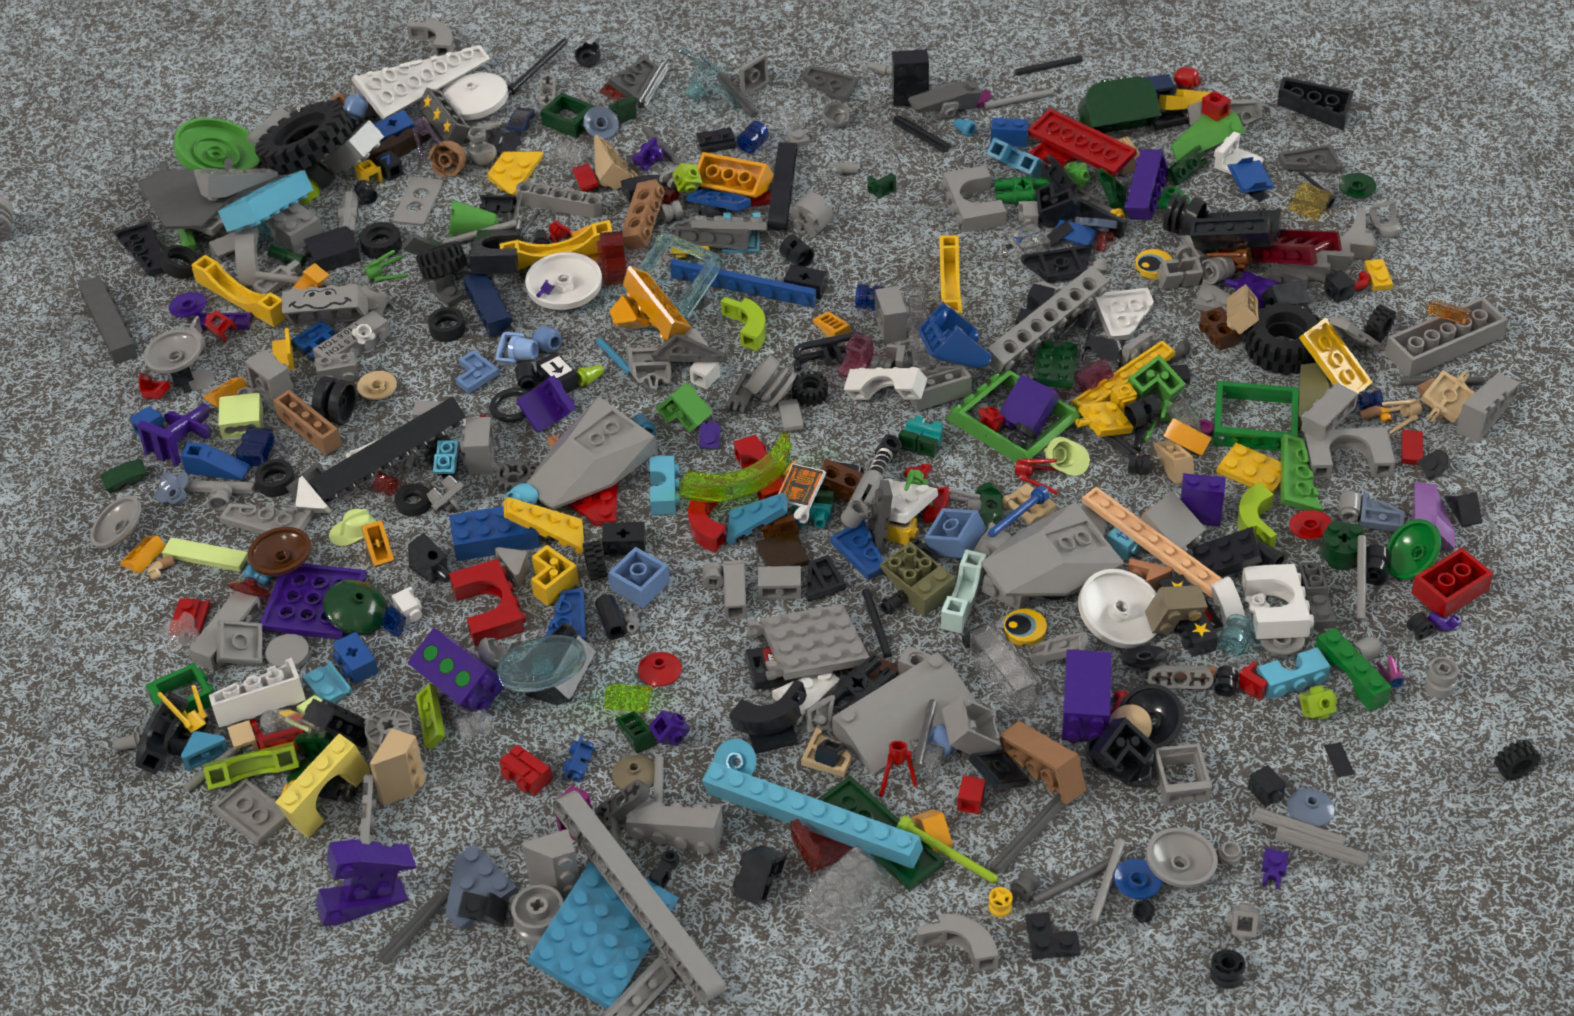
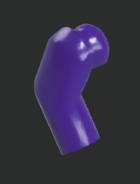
M1432 611L1427 617V620L1432 621L1440 631H1453L1459 628L1461 624V618L1457 615L1442 618L1435 611Z

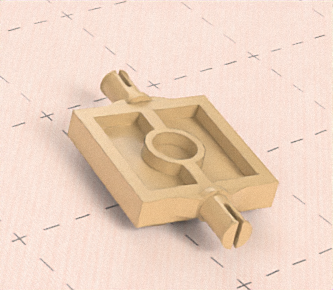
M1443 370L1420 398L1421 401L1433 409L1427 416L1430 419L1434 415L1430 421H1435L1439 414L1452 423L1456 421L1461 413L1463 403L1475 393L1464 383L1470 376L1467 373L1463 377L1467 371H1462L1457 378Z

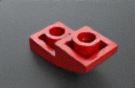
M589 163L572 168V172L582 192H590L599 186Z

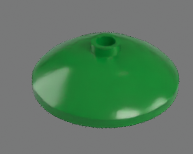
M1424 519L1409 521L1398 528L1386 547L1392 554L1389 572L1398 579L1411 580L1415 579V576L1431 568L1437 560L1441 549V535L1438 528L1433 523Z

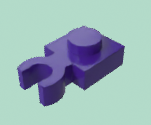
M1265 848L1261 872H1265L1262 880L1263 886L1266 887L1268 880H1273L1276 882L1275 889L1280 888L1281 876L1285 877L1288 852Z

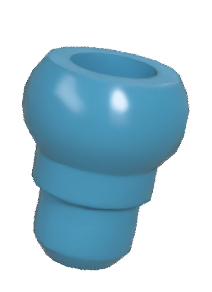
M957 119L954 122V127L966 137H970L976 132L977 126L972 120Z
M250 564L246 567L243 574L246 582L260 583L262 585H268L272 578L269 575L256 572Z

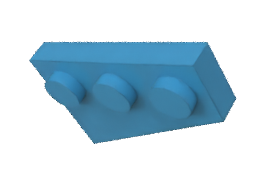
M781 493L731 509L726 538L728 544L733 545L737 542L736 538L743 534L748 536L753 533L752 529L761 524L767 525L786 514L788 496L785 493Z

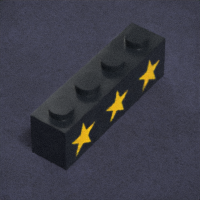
M1182 574L1159 580L1158 590L1160 587L1189 586ZM1203 613L1200 619L1195 621H1179L1174 632L1180 635L1184 650H1188L1191 657L1216 651L1218 636L1205 613Z

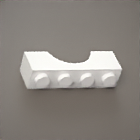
M916 367L850 369L843 390L852 400H870L874 393L881 388L895 386V390L904 400L921 399L927 378Z

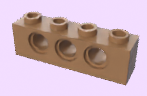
M656 179L637 183L619 237L628 250L648 246L665 193L663 187Z
M288 390L273 400L278 418L327 456L342 446L338 428L293 392Z

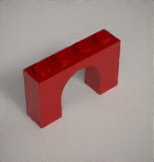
M498 559L449 573L451 588L457 601L481 594H490L501 599L500 604L493 610L466 618L468 630L475 647L479 646L480 641L484 638H495L496 641L525 632L523 625L526 623L523 610L519 611L518 609L520 608L517 595H512L514 593L512 583L506 580L508 578L505 566H500Z

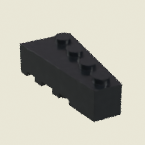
M1283 77L1279 87L1277 105L1344 131L1352 106L1354 91Z

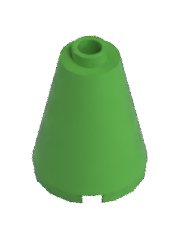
M452 200L449 237L499 224V218H496L495 213Z

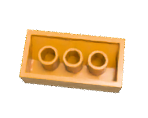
M706 152L702 153L697 165L702 178V184L699 187L754 198L768 191L774 176L769 166L765 163Z
M632 266L627 268L623 283L627 290L626 294L638 303L637 308L649 317V323L654 328H658L660 337L667 342L676 333L684 336L692 327L648 272Z

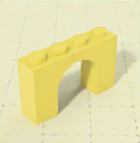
M338 734L275 803L291 825L307 838H310L325 822L316 809V800L324 785L333 777L340 775L357 787L364 779V775H368L371 769L355 744L341 734Z

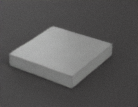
M219 619L217 622V662L261 666L262 623Z

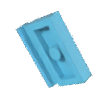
M331 661L327 662L328 665L320 666L302 676L303 681L312 693L322 700L324 698L335 703L343 699L345 695L353 693L352 688Z

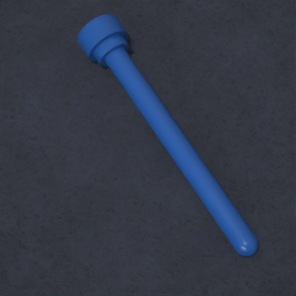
M1037 486L1032 490L1031 497L988 531V535L995 537L1032 506L1043 504L1050 496L1047 488Z

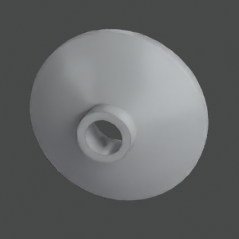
M1305 638L1260 639V642L1266 650L1274 654L1291 655L1299 652L1304 647Z

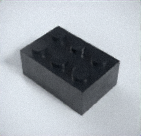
M927 49L892 51L893 106H912L908 101L909 97L929 90V58Z

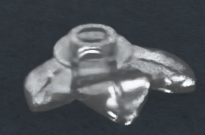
M183 612L179 621L169 620L163 625V632L168 637L163 649L167 652L176 653L184 647H190L196 641L200 634L195 628V619L191 614Z

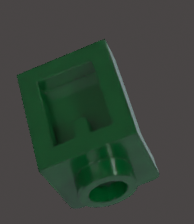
M890 173L878 180L871 175L868 176L867 189L869 193L880 199L896 191V176Z

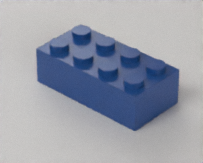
M503 506L449 515L457 562L496 555L495 549L498 547L522 551L540 548L537 530L532 527L527 529L505 518Z

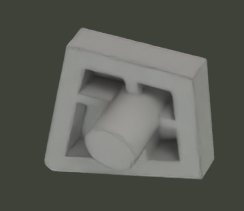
M830 695L805 709L807 732H814L816 728L820 730L830 729L835 700L834 695Z

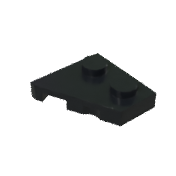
M829 555L809 561L807 602L846 589V584Z

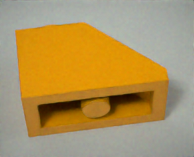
M622 295L609 311L613 318V323L618 327L623 326L627 329H637L650 326L645 314L637 308L638 303L627 296Z

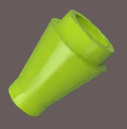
M598 364L578 368L576 373L579 386L586 387L598 377L604 375L603 367Z

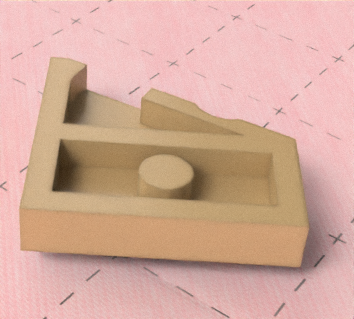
M816 728L801 759V766L845 777L852 761V755L846 750L835 767H830L814 760L817 745L827 739L822 735V731Z

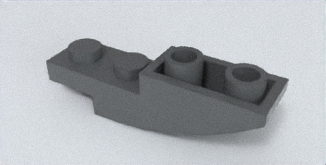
M1299 563L1298 572L1301 574V586L1305 587V600H1308L1310 605L1309 614L1314 617L1313 628H1336L1337 620L1328 597V585L1320 563Z

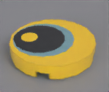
M1159 249L1144 250L1136 257L1135 269L1143 277L1158 279L1157 272L1161 261L1173 259L1167 252Z
M1017 609L1009 613L1005 618L1003 625L1004 634L1010 642L1016 645L1028 644V646H1034L1036 643H1040L1046 636V619L1035 610Z

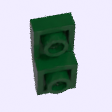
M137 459L116 466L100 475L105 489L112 493L126 483H129L131 486L148 476L143 461Z

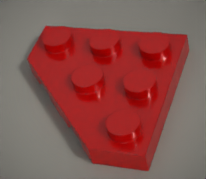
M618 482L610 488L569 503L570 508L579 515H584L594 526H603V523H616Z

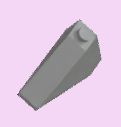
M1260 99L1231 100L1230 110L1239 116L1242 125L1262 117ZM1202 101L1188 106L1191 126L1202 116Z

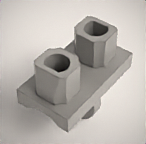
M1185 235L1184 243L1178 246L1176 257L1180 261L1182 258L1197 256L1200 263L1210 259V257L1206 256L1207 253H1202L1201 249H1195L1190 235Z
M448 475L441 481L448 490L441 495L434 487L426 494L434 510H437L447 500L449 503L444 506L447 512L453 507L457 511L460 509L457 503L463 497L458 494L453 499L452 496L464 485Z

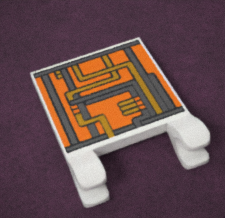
M792 463L778 494L785 493L788 496V504L799 507L794 513V518L799 519L800 523H807L810 507L827 472Z

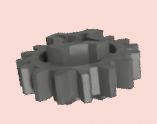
M514 456L511 460L505 458L504 463L498 462V467H493L492 481L494 487H498L499 492L505 490L507 494L516 485L527 483L535 472V466L530 464L529 459L523 461V457H520L518 460Z

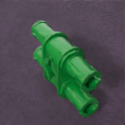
M1031 175L1029 177L1012 176L1010 179H994V191H997L996 200H1002L1003 203H1013L1015 205L1019 204V201H1037L1035 189L1050 184V181L1046 177L1033 178Z

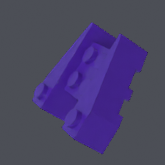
M356 839L330 842L326 859L333 880H344L342 886L319 889L316 907L323 926L340 925L408 901L402 881L397 876L399 871L416 869L417 867L409 845L393 843L392 847L381 846L380 842L372 841L370 844H362L361 840Z

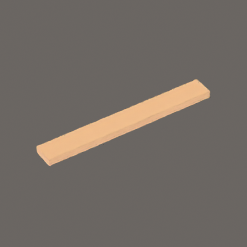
M1095 487L1082 497L1083 504L1167 566L1172 567L1178 574H1183L1190 583L1200 585L1201 590L1213 598L1211 585L1222 580L1221 577L1098 487Z

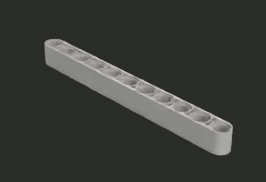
M573 790L555 799L552 805L557 817L699 1002L705 1004L724 993L726 987L722 977L582 796Z

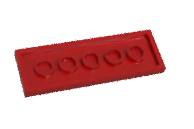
M1051 108L1028 129L1029 136L1097 169L1102 167L1114 177L1137 155L1135 148Z

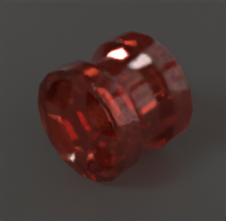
M380 472L374 480L373 489L375 492H384L385 495L392 496L398 487V479L395 476L388 477L387 474Z

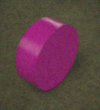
M1197 420L1193 425L1194 429L1212 436L1214 425L1209 420Z

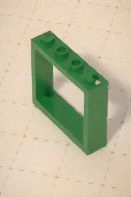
M1217 381L1213 446L1233 447L1235 443H1238L1250 449L1281 452V438L1284 434L1298 437L1299 388ZM1222 398L1291 404L1290 433L1221 427Z

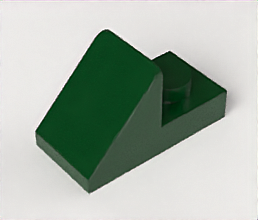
M635 97L608 104L611 111H616L620 123L636 118Z

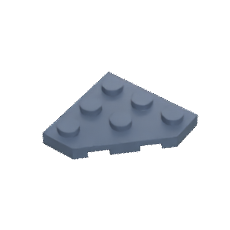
M475 844L455 858L446 907V917L462 932L476 922V920L457 916L463 891L483 896L493 893L503 900L518 892L517 886Z

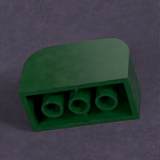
M1126 75L1119 77L1118 80H1111V78L1101 80L1100 83L1094 84L1087 91L1078 105L1080 123L1101 133L1151 126L1161 116L1154 85L1148 79L1139 76L1129 78Z

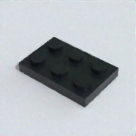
M1253 526L1192 547L1194 558L1218 576L1262 562Z

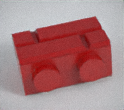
M520 745L513 747L499 761L502 777L507 781H514L517 787L524 793L529 792L535 796L553 779L551 768Z

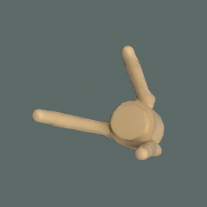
M1415 398L1411 400L1382 402L1383 406L1401 405L1388 409L1391 412L1400 411L1402 416L1408 417L1407 420L1389 431L1390 435L1412 421L1418 420L1417 415L1422 413L1421 403Z

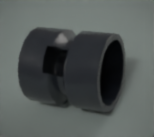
M795 235L786 237L779 248L780 255L793 265L807 267L814 259L815 251Z
M1153 395L1140 398L1139 401H1133L1124 405V415L1134 426L1133 429L1161 418L1160 404Z
M1370 545L1366 548L1367 584L1382 585L1388 579L1392 554L1388 548L1382 545Z

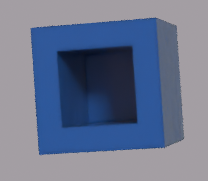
M151 406L130 417L133 430L137 435H139L137 424L141 420L165 429L163 415L160 411H155Z

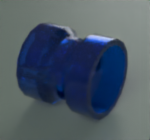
M1373 390L1370 393L1360 391L1358 393L1360 411L1376 405L1383 407L1381 390Z

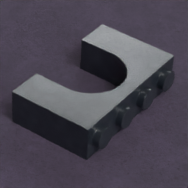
M522 228L478 230L476 236L473 237L471 250H469V256H467V267L471 268V274L517 273L519 267L517 248L500 249L499 244L515 240L523 241Z

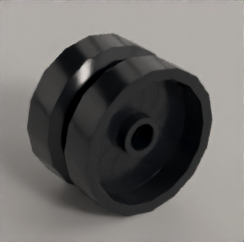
M323 376L315 386L312 408L327 420L345 424L355 409L357 399L355 384L352 381L341 379L338 381L337 378Z

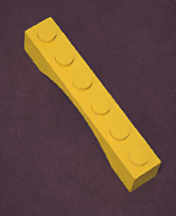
M610 220L593 223L577 236L558 243L532 244L515 240L499 244L500 249L517 248L518 270L532 266L538 260L556 253L572 252L590 255L616 249Z
M940 235L941 303L944 301L962 316L959 236Z
M207 255L191 264L197 283L248 313H252V315L272 327L286 319L282 314V299L273 293L260 294L247 289L232 278L217 261Z

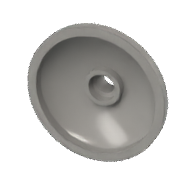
M177 329L165 332L148 344L143 355L144 362L150 370L157 373L170 374L179 372L195 362L201 353L202 342L199 336L190 330Z
M127 495L108 505L98 516L91 529V543L97 548L104 549L113 547L127 539L135 530L141 515L140 501L134 496Z
M1169 828L1156 833L1150 839L1146 849V860L1151 871L1162 881L1176 887L1192 888L1205 884L1215 874L1218 864L1217 853L1213 845L1201 834L1185 828Z

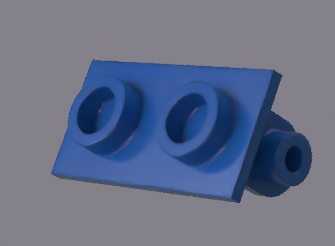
M581 734L578 741L573 740L568 752L572 755L570 759L567 758L562 767V770L565 771L562 780H565L567 776L572 777V780L575 782H579L584 778L588 766L584 762L588 763L594 751L592 742L582 741L584 734Z

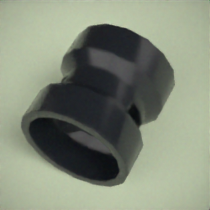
M361 180L354 186V192L363 204L369 205L377 200L378 193L369 181Z
M1018 422L1015 426V432L1010 434L1008 440L1026 449L1028 440L1034 436L1035 431Z
M1130 453L1128 473L1140 472L1142 475H1148L1150 455L1138 456L1136 453Z
M1231 666L1219 667L1216 671L1214 692L1220 696H1233L1236 692L1238 671Z

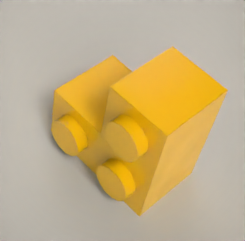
M544 546L532 556L534 574H536L531 579L533 596L548 607L559 599L562 590H570L579 583L577 565L550 546Z

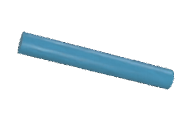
M599 337L596 343L628 376L632 375L628 369V364L602 337Z

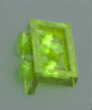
M609 683L605 687L604 708L648 712L649 699L653 696L654 687Z

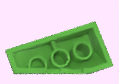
M1231 110L1230 115L1217 122L1202 114L1170 147L1176 161H1178L1198 145H1201L1202 148L1198 153L1222 144L1225 138L1229 137L1233 132L1240 133V135L1245 133V129L1239 116Z

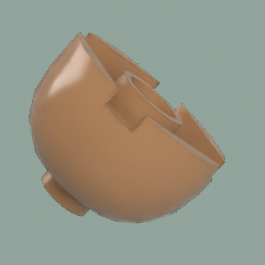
M445 140L432 147L429 153V160H431L432 169L442 177H447V175L455 176L465 167L466 154L458 143ZM453 167V171L448 172L447 168Z

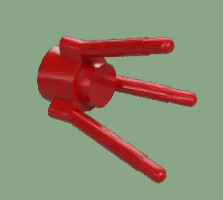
M557 220L550 224L548 230L551 235L549 238L553 243H558L557 239H564L567 235L572 238L570 228Z
M1022 458L1017 460L1015 475L1019 476V480L1029 482L1035 486H1044L1049 492L1058 494L1057 490L1028 477L1033 475L1034 469L1055 471L1056 469L1053 467L1034 464L1056 463L1057 459Z
M892 741L889 744V754L879 794L880 797L884 796L890 769L893 768V764L901 765L905 760L908 763L913 786H918L912 762V752L907 751V744L903 741Z

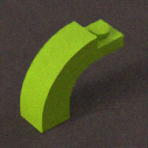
M724 297L721 300L722 315L745 324L740 331L741 346L758 351L766 338V323L763 310L750 299L744 298L742 302Z
M1259 482L1243 494L1239 505L1237 525L1239 531L1253 526L1257 538L1275 548L1277 534L1259 518L1262 513L1272 508L1274 494Z

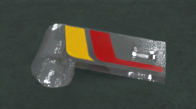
M291 709L267 710L262 714L260 720L262 729L268 733L294 726L309 733L325 732L321 728L302 719L304 715Z

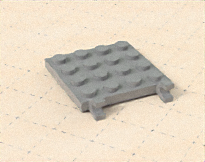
M843 604L760 618V623L755 619L747 620L748 627L751 629L747 630L749 639L765 635L776 661H766V667L770 670L765 671L768 680H773L780 676H783L784 680L852 668L860 666L869 658Z

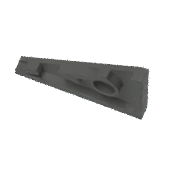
M678 333L651 354L653 361L726 362L728 360L726 353Z

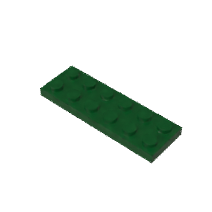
M848 776L818 798L820 801L893 827H897L900 821L852 776ZM922 841L923 850L913 869L868 853L909 892L942 868L945 862L940 855Z

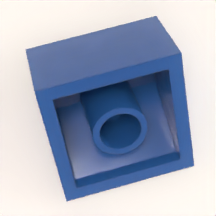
M992 117L990 144L993 138H997L1012 147H1026L1029 120Z

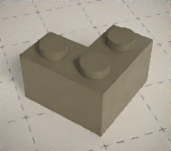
M1200 585L1160 587L1145 610V614L1152 633L1168 634L1173 632L1180 620L1195 621L1200 619L1208 606Z

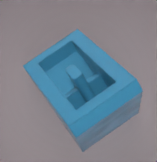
M194 731L181 757L186 770L189 771L218 758L228 750L223 736Z

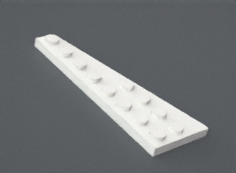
M478 45L455 53L448 52L445 55L432 56L426 60L419 59L399 64V66L392 68H382V70L376 72L369 71L363 75H354L351 80L383 120L421 100L426 88L439 90L489 62L490 57Z

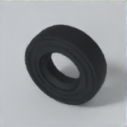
M417 483L401 487L394 497L398 512L410 517L419 516L427 512L432 504L426 495L429 489ZM411 496H419L421 498L415 504L405 502Z

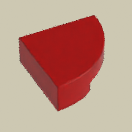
M921 464V466L913 468L911 466L904 471V476L907 477L912 469L921 471L924 479H926L932 470V465Z

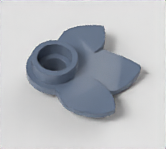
M183 471L176 476L171 472H165L160 478L161 488L154 493L155 499L162 504L181 505L187 497L185 492L189 482L187 473Z

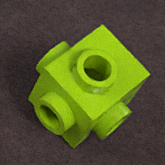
M681 163L673 172L674 183L678 192L690 194L695 192L702 184L697 164Z
M1323 685L1311 687L1309 692L1298 694L1302 713L1305 717L1325 719L1330 717V713L1337 712V697L1332 689L1323 688Z

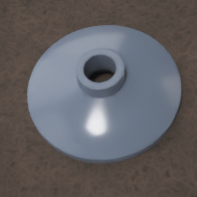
M601 106L589 109L583 120L586 131L592 137L597 134L603 139L613 137L619 126L616 115L610 109Z
M1316 789L1298 790L1290 796L1287 803L1288 812L1293 819L1316 827L1326 825L1334 816L1335 809L1332 800L1325 793Z

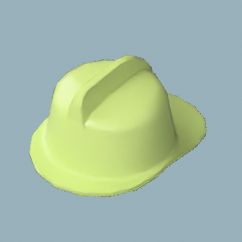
M1056 437L1044 449L1046 459H1057L1056 463L1048 464L1068 475H1081L1089 467L1090 458L1087 450L1080 444L1067 438Z
M351 509L344 514L343 521L333 526L330 530V541L338 546L353 544L364 538L361 526L376 522V520L369 516L367 509Z

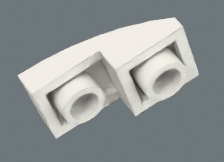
M1227 576L1212 584L1211 590L1214 604L1220 607L1223 625L1230 628L1246 619L1240 597L1231 578Z

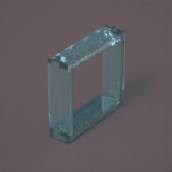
M663 231L660 237L656 239L652 249L646 253L643 262L637 269L650 274L669 245L707 261L676 307L687 321L724 264L719 254ZM624 287L623 291H624L625 295H626L627 297H629V296L626 294L627 290H626V288Z

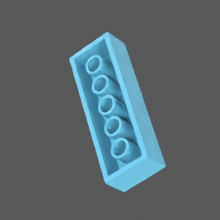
M301 170L266 184L222 208L218 213L227 232L232 230L239 232L248 226L254 227L261 224L262 221L271 218L270 216L276 215L280 211L289 208L290 205L299 202L298 200L308 197L307 193L312 191L313 188L305 170Z

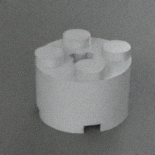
M809 192L790 209L793 219L792 225L795 229H803L811 237H815L833 219L834 214L831 206L827 207L824 203L825 199L819 194Z

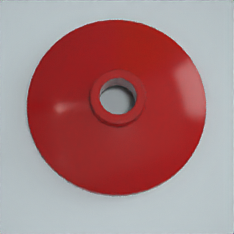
M1306 510L1295 514L1290 519L1289 529L1299 538L1318 539L1323 537L1324 530L1332 520L1323 512Z
M668 652L651 653L645 656L638 666V674L641 680L655 687L672 684L679 678L682 671L680 660Z

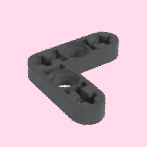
M640 780L633 781L604 801L595 812L606 829L610 830V834L621 848L619 819L645 802L650 794V786Z

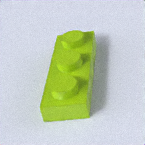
M429 683L416 695L424 747L433 749L445 738V731L437 687Z

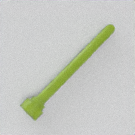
M904 815L899 821L896 828L918 835L922 842L991 883L997 882L998 877L996 874L915 827L916 824L912 822L913 819Z

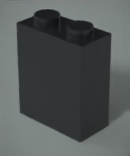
M346 226L303 239L305 247H302L303 253L308 258L310 266L315 263L325 272L361 261L358 247Z

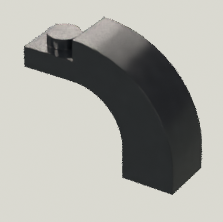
M795 680L778 701L769 705H755L741 699L729 714L733 728L750 735H770L790 727L802 716L799 706L805 702L807 696L804 684L799 680Z
M168 691L165 697L183 714L188 706V699ZM163 701L154 708L140 738L135 757L136 767L155 775L167 758L168 741L179 720Z

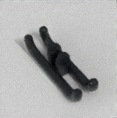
M850 332L800 343L793 350V357L795 359L793 362L794 370L800 371L802 369L801 363L820 358H823L827 367L831 366L830 356H834L837 363L842 364V354L852 351H859L864 357H867L870 354L866 347L869 344V339L863 333ZM850 340H860L862 342V344L853 343L843 346H838L837 344ZM820 347V351L801 355V352L804 350Z

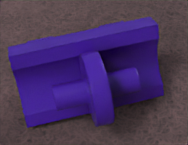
M652 137L648 143H643L640 148L641 151L634 153L632 160L634 165L641 166L643 171H647L655 161H661L664 157L663 149L658 146L657 138Z

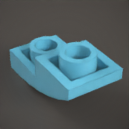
M438 440L437 453L434 456V474H454L459 451L458 440Z

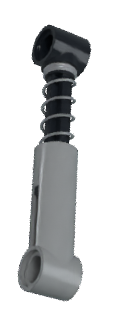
M891 434L885 435L875 449V457L871 466L863 474L848 505L841 514V521L847 527L857 528L867 515L875 498V490L879 489L880 481L888 467L887 465L894 459L902 446L901 441L896 436Z

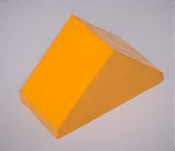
M382 520L361 526L365 545L373 565L377 566L393 561L394 557Z
M932 809L912 816L917 828L945 845L953 846L943 812Z

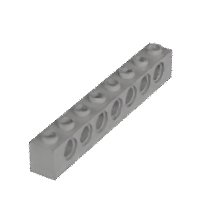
M1093 265L989 346L987 351L993 356L989 365L999 373L1005 369L1007 371L1015 365L1016 360L1024 359L1031 348L1035 350L1042 343L1041 340L1044 338L1049 339L1054 334L1056 328L1059 327L1061 329L1070 317L1075 318L1081 312V308L1089 307L1096 296L1100 298L1107 289L1105 287L1109 280Z

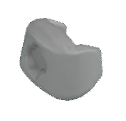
M1101 258L1093 262V266L1101 274L1102 271L1108 270L1106 259Z

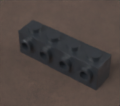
M313 698L311 703L307 705L302 719L335 736L341 734L350 742L363 749L366 747L365 718L324 698L321 702Z

